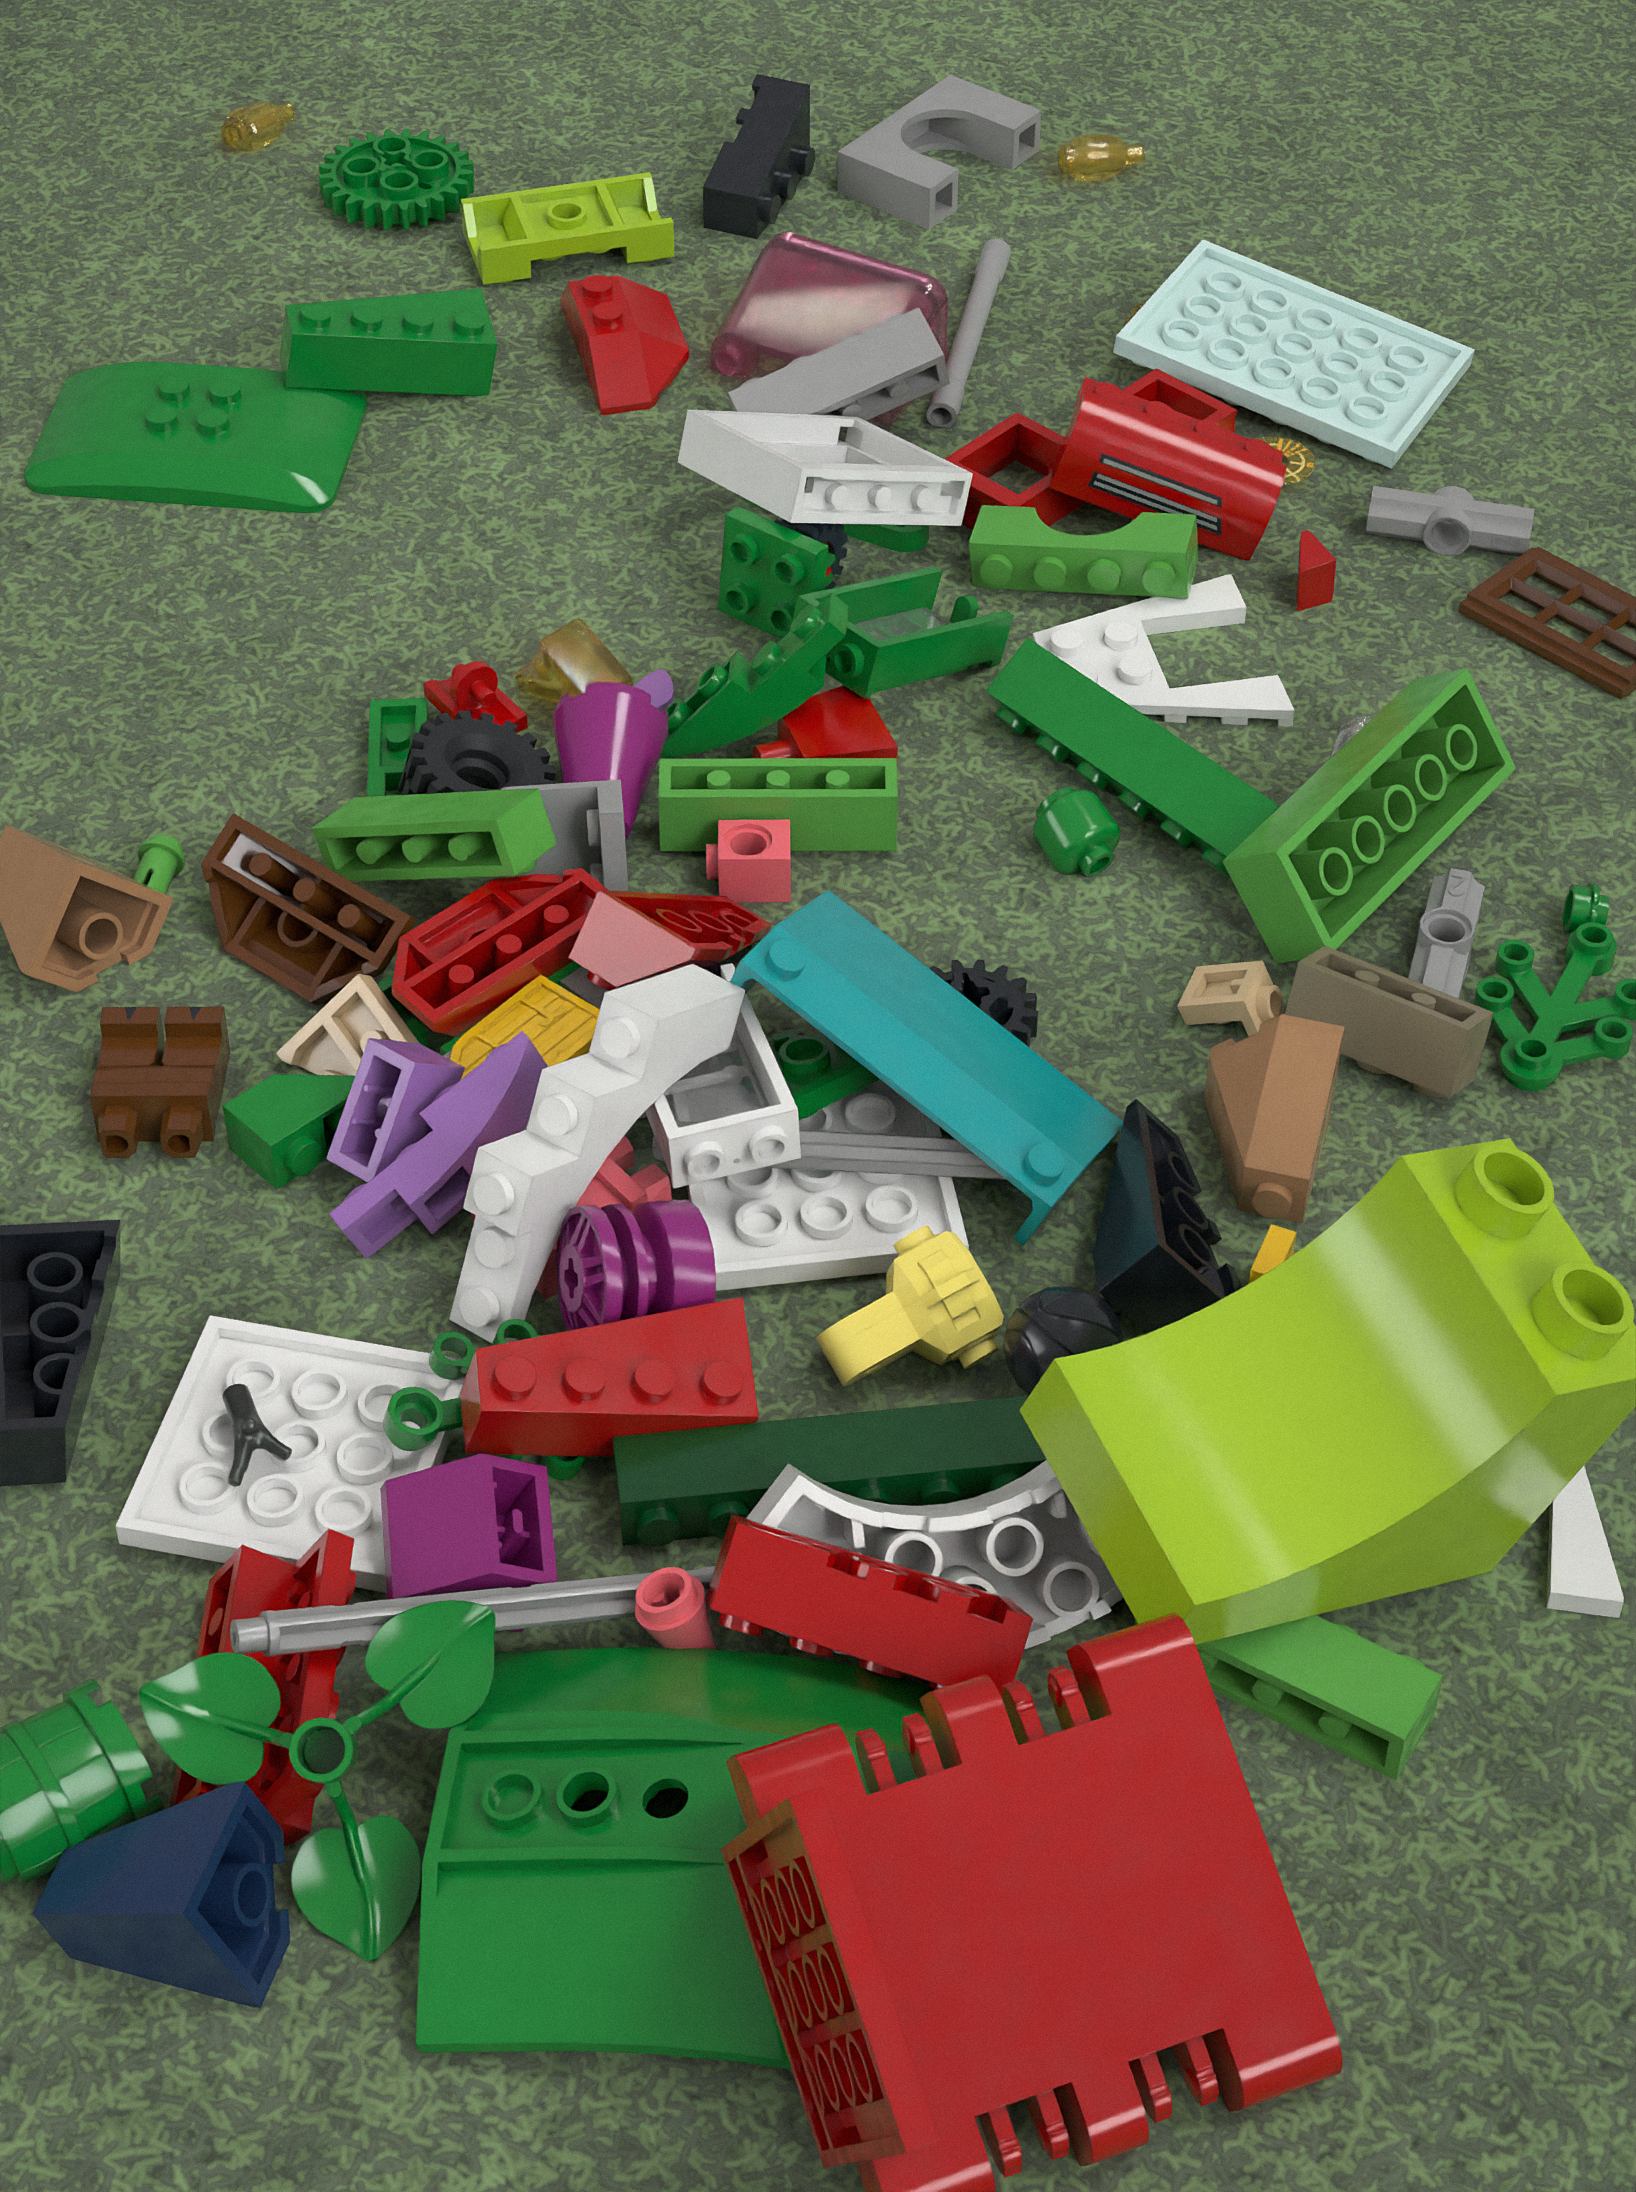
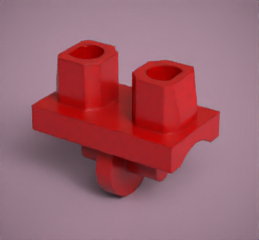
M474 661L466 665L460 663L452 669V677L441 681L431 679L423 683L424 697L442 714L447 712L452 720H455L458 711H470L472 719L480 720L482 713L494 715L493 723L503 726L506 720L518 725L515 733L528 729L527 714L497 687V673L486 662Z

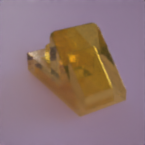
M579 618L570 621L543 638L539 646L541 651L534 655L533 661L514 672L519 691L554 702H558L561 696L569 691L570 698L585 693L586 684L595 682L623 683L634 686L631 675L590 627Z

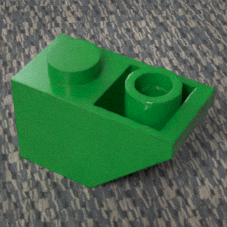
M273 1074L222 1105L229 1149L275 1189L282 1187L297 1176H304L310 1173L321 1161L327 1158L355 1076Z

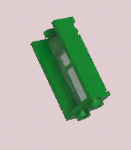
M936 566L799 595L792 622L806 606L813 604L817 607L830 593L836 595L849 606L846 636L825 655L827 657L825 673L866 699L870 698L871 694L964 671L967 670L968 666L976 668L979 663H985L989 667L1000 664L1014 615L1003 611L976 618L978 612L976 598L973 595H964L956 599L950 621L946 620L932 611L943 572Z

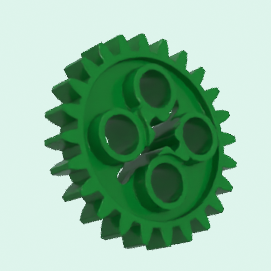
M386 129L382 137H377L373 133L367 132V140L365 141L349 138L350 147L336 145L335 154H326L324 156L325 164L319 165L320 196L324 198V206L326 208L333 207V214L336 217L347 215V223L349 224L363 219L364 228L367 229L376 223H382L384 231H388L393 224H400L404 230H409L410 222H418L420 225L427 227L428 218L431 217L445 221V211L459 213L461 199L469 198V194L475 192L473 160H469V152L460 151L458 142L446 144V137L444 135L429 139V131H423L418 136H411L410 129H405L401 135H394L390 129Z

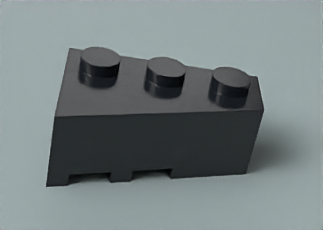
M759 74L756 75L752 83L754 102L751 108H740L736 117V124L742 125L734 143L724 142L703 186L704 228L758 239L768 224L775 223L781 206L786 200L793 199L798 183L804 176L808 177L811 174L815 162V150L810 147V85Z

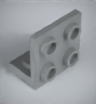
M621 780L513 786L501 789L538 788L557 843L536 859L537 866L522 875H563L564 870L582 868L609 891L629 892Z

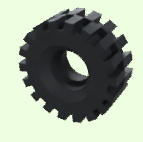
M458 711L455 720H452L446 712L437 715L434 724L429 720L424 722L420 727L419 733H415L399 782L398 791L402 792L401 795L491 791L513 786L555 784L556 771L554 765L548 764L550 754L546 748L534 749L537 739L532 734L527 732L520 736L515 733L518 725L506 720L503 726L493 723L494 715L482 713L480 720L472 719L470 711Z

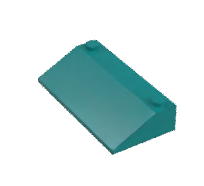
M830 890L825 891L779 922L740 961L730 980L731 983L745 989V994L757 982L760 983L1031 1198L1033 1211L1013 1238L1022 1246L1033 1236L1122 1129L1123 1121Z

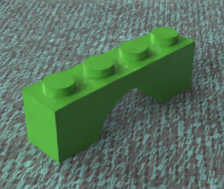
M982 505L969 541L973 586L990 589L1188 598L1198 563L1197 518L1194 514L1142 512L1132 522L1117 530L1097 535H1073L1047 526L1039 518L1035 507Z

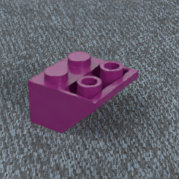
M480 1453L388 1479L381 1486L387 1599L505 1587L521 1588L530 1587L534 1584L558 1582L546 1466ZM523 1628V1629L507 1630V1631L522 1632V1631L524 1630V1628Z

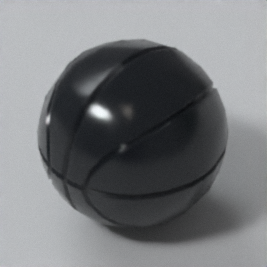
M1053 1286L1030 1295L1019 1304V1308L1014 1310L1008 1321L1003 1346L1009 1372L1017 1385L1026 1394L1030 1395L1055 1358L1112 1346L1124 1342L1118 1318L1101 1297L1080 1287Z

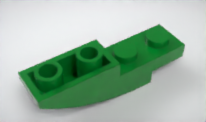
M830 593L817 607L813 604L806 606L792 622L790 632L778 643L772 640L765 644L756 654L752 663L736 651L723 665L719 663L712 664L702 674L696 684V690L684 701L680 698L675 699L665 709L668 713V737L661 756L664 758L684 756L724 746L771 725L802 705L824 686L827 659L825 655L846 636L849 606L836 595Z

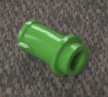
M161 834L154 835L149 840L144 841L138 850L137 855L140 863L133 879L166 894L173 876L179 874L185 864L181 844L176 839Z

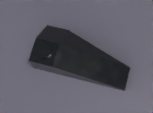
M1135 1099L1126 1107L1094 1245L1093 1259L1096 1276L1094 1289L1096 1295L1105 1300L1116 1316H1120L1123 1313L1143 1331H1155L1216 1303L1241 1289L1242 1286L1234 1267L1225 1263L1219 1268L1210 1245L1216 1244L1222 1237L1216 1223L1206 1218L1203 1210L1194 1200V1197L1201 1193L1202 1190L1179 1136L1140 1101Z

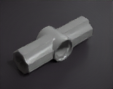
M1373 486L1366 534L1422 541L1434 554L1448 556L1459 555L1467 548L1522 555L1528 550L1535 509L1476 501L1471 493L1457 486H1446L1438 489L1433 494Z
M1451 868L1442 876H1434L1425 913L1420 919L1415 952L1408 976L1410 980L1458 999L1460 998L1463 981L1467 976L1473 939L1485 892V886L1474 879L1472 872Z

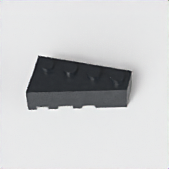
M120 1220L0 1225V1487L64 1483L67 1481L120 1277Z

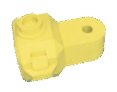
M926 1225L897 1241L893 1246L899 1256L893 1260L886 1273V1295L838 1321L816 1337V1341L843 1387L881 1369L911 1351L940 1366L950 1360L959 1359L964 1369H967L990 1357L1000 1349L994 1338L999 1334L998 1329L1002 1326L1004 1315L994 1292L977 1263L955 1233L945 1231L934 1235L930 1227Z

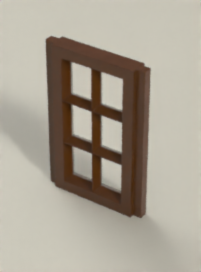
M1532 547L1467 594V598L1460 602V613L1614 696L1622 699L1636 690V662L1625 668L1592 650L1600 642H1603L1636 660V641L1616 631L1624 624L1636 629V597L1540 547ZM1534 575L1565 591L1566 594L1556 600L1524 583V581ZM1507 593H1511L1542 611L1532 618L1499 599ZM1580 599L1614 618L1604 625L1569 607V605ZM1556 617L1590 636L1581 643H1578L1548 627L1545 623Z

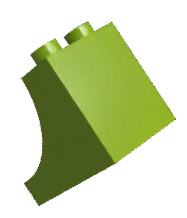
M1510 1138L1402 1155L1381 1180L1332 1226L1304 1248L1245 1287L1200 1311L1145 1335L1090 1352L1055 1358L1019 1411L1138 1624L1176 1613L1186 1623L1195 1644L1198 1645L1489 1572L1636 1407V1325L1633 1322L1634 1307L1632 1300L1625 1288L1615 1277L1594 1264L1553 1203L1554 1187L1544 1168L1527 1153L1517 1149Z

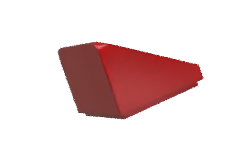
M1309 530L1302 531L1300 535L1296 582L1297 611L1329 603L1333 599L1336 559Z

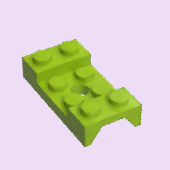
M650 172L461 199L463 234L483 285L508 283L513 280L532 278L531 260L552 261L565 255L586 252L600 254L613 248H620L627 263L650 262L655 259L674 257V222L671 217L661 219L659 215L653 179Z

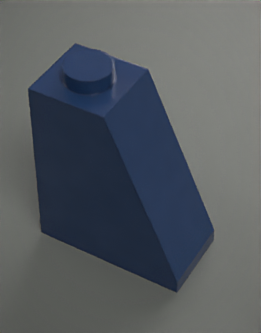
M246 1782L227 1784L78 1843L72 1848L65 1849L32 1914L71 1959L249 2007L261 2008L290 1943L288 1909H276L273 1864L285 1862L283 1830Z

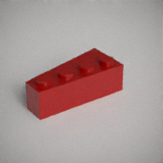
M743 1297L475 1349L460 1391L465 1454L614 1456V1436L757 1422L759 1413Z
M731 1515L706 1595V1601L710 1609L720 1612L718 1623L729 1629L760 1636L763 1627L790 1635L788 1644L797 1649L824 1657H831L833 1650L860 1658L859 1665L865 1669L894 1678H901L902 1674L906 1673L930 1681L929 1686L936 1690L986 1674L994 1682L1001 1698L1003 1685L1015 1681L1033 1622V1618L1010 1598L735 1515Z

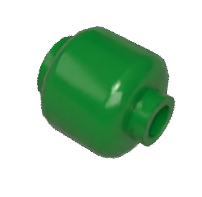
M1067 787L1052 793L1039 805L1036 810L1037 819L1033 826V838L1059 873L1072 875L1083 872L1085 876L1091 877L1101 873L1110 866L1115 858L1113 851L1120 841L1121 830L1095 793L1090 790L1079 789L1075 791L1073 788Z

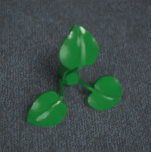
M447 1600L410 1608L388 1620L377 1631L370 1642L365 1657V1667L370 1678L380 1687L390 1692L362 1712L349 1717L343 1724L333 1719L322 1717L306 1721L298 1727L294 1734L269 1728L280 1711L281 1697L279 1688L265 1666L243 1654L225 1652L199 1657L161 1678L144 1684L139 1690L141 1708L152 1735L165 1753L189 1775L215 1785L248 1781L260 1770L265 1753L264 1742H268L289 1749L292 1766L300 1776L309 1781L325 1784L326 1792L334 1804L343 1829H322L315 1832L303 1843L292 1865V1891L303 1915L318 1930L343 1944L363 1960L372 1961L380 1957L405 1928L417 1901L421 1885L422 1866L418 1845L411 1832L400 1820L392 1816L381 1815L370 1818L357 1826L353 1810L341 1783V1780L352 1771L357 1762L358 1744L354 1735L368 1724L389 1712L398 1703H400L405 1716L412 1723L426 1729L451 1728L472 1717L487 1698L494 1676L496 1615L486 1605L468 1601Z

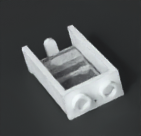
M733 963L720 966L721 978L729 982L735 972ZM745 994L729 1049L698 1064L672 1084L645 1111L669 1170L673 1188L801 1158L798 1108L748 996Z

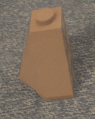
M5 825L0 837V923L22 973L65 989L79 992L98 982L96 974L122 960L131 965L151 954L174 900L173 897L57 843L10 825Z
M1280 1014L1261 1023L1256 1034L1237 1043L1230 1038L1211 1048L1204 1101L1239 1210L1257 1213L1270 1219L1280 1218L1303 1223L1331 1118L1344 1026Z

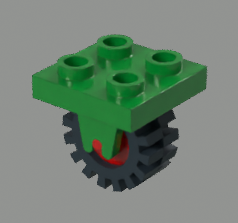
M739 506L725 514L718 611L782 639L789 633L799 595L832 589L836 586L833 582L835 574L841 575L844 566L839 565L841 559L846 558L847 548L842 547L848 541L847 534L843 532L845 529L843 524L790 523L783 518L782 521L776 519L773 522Z

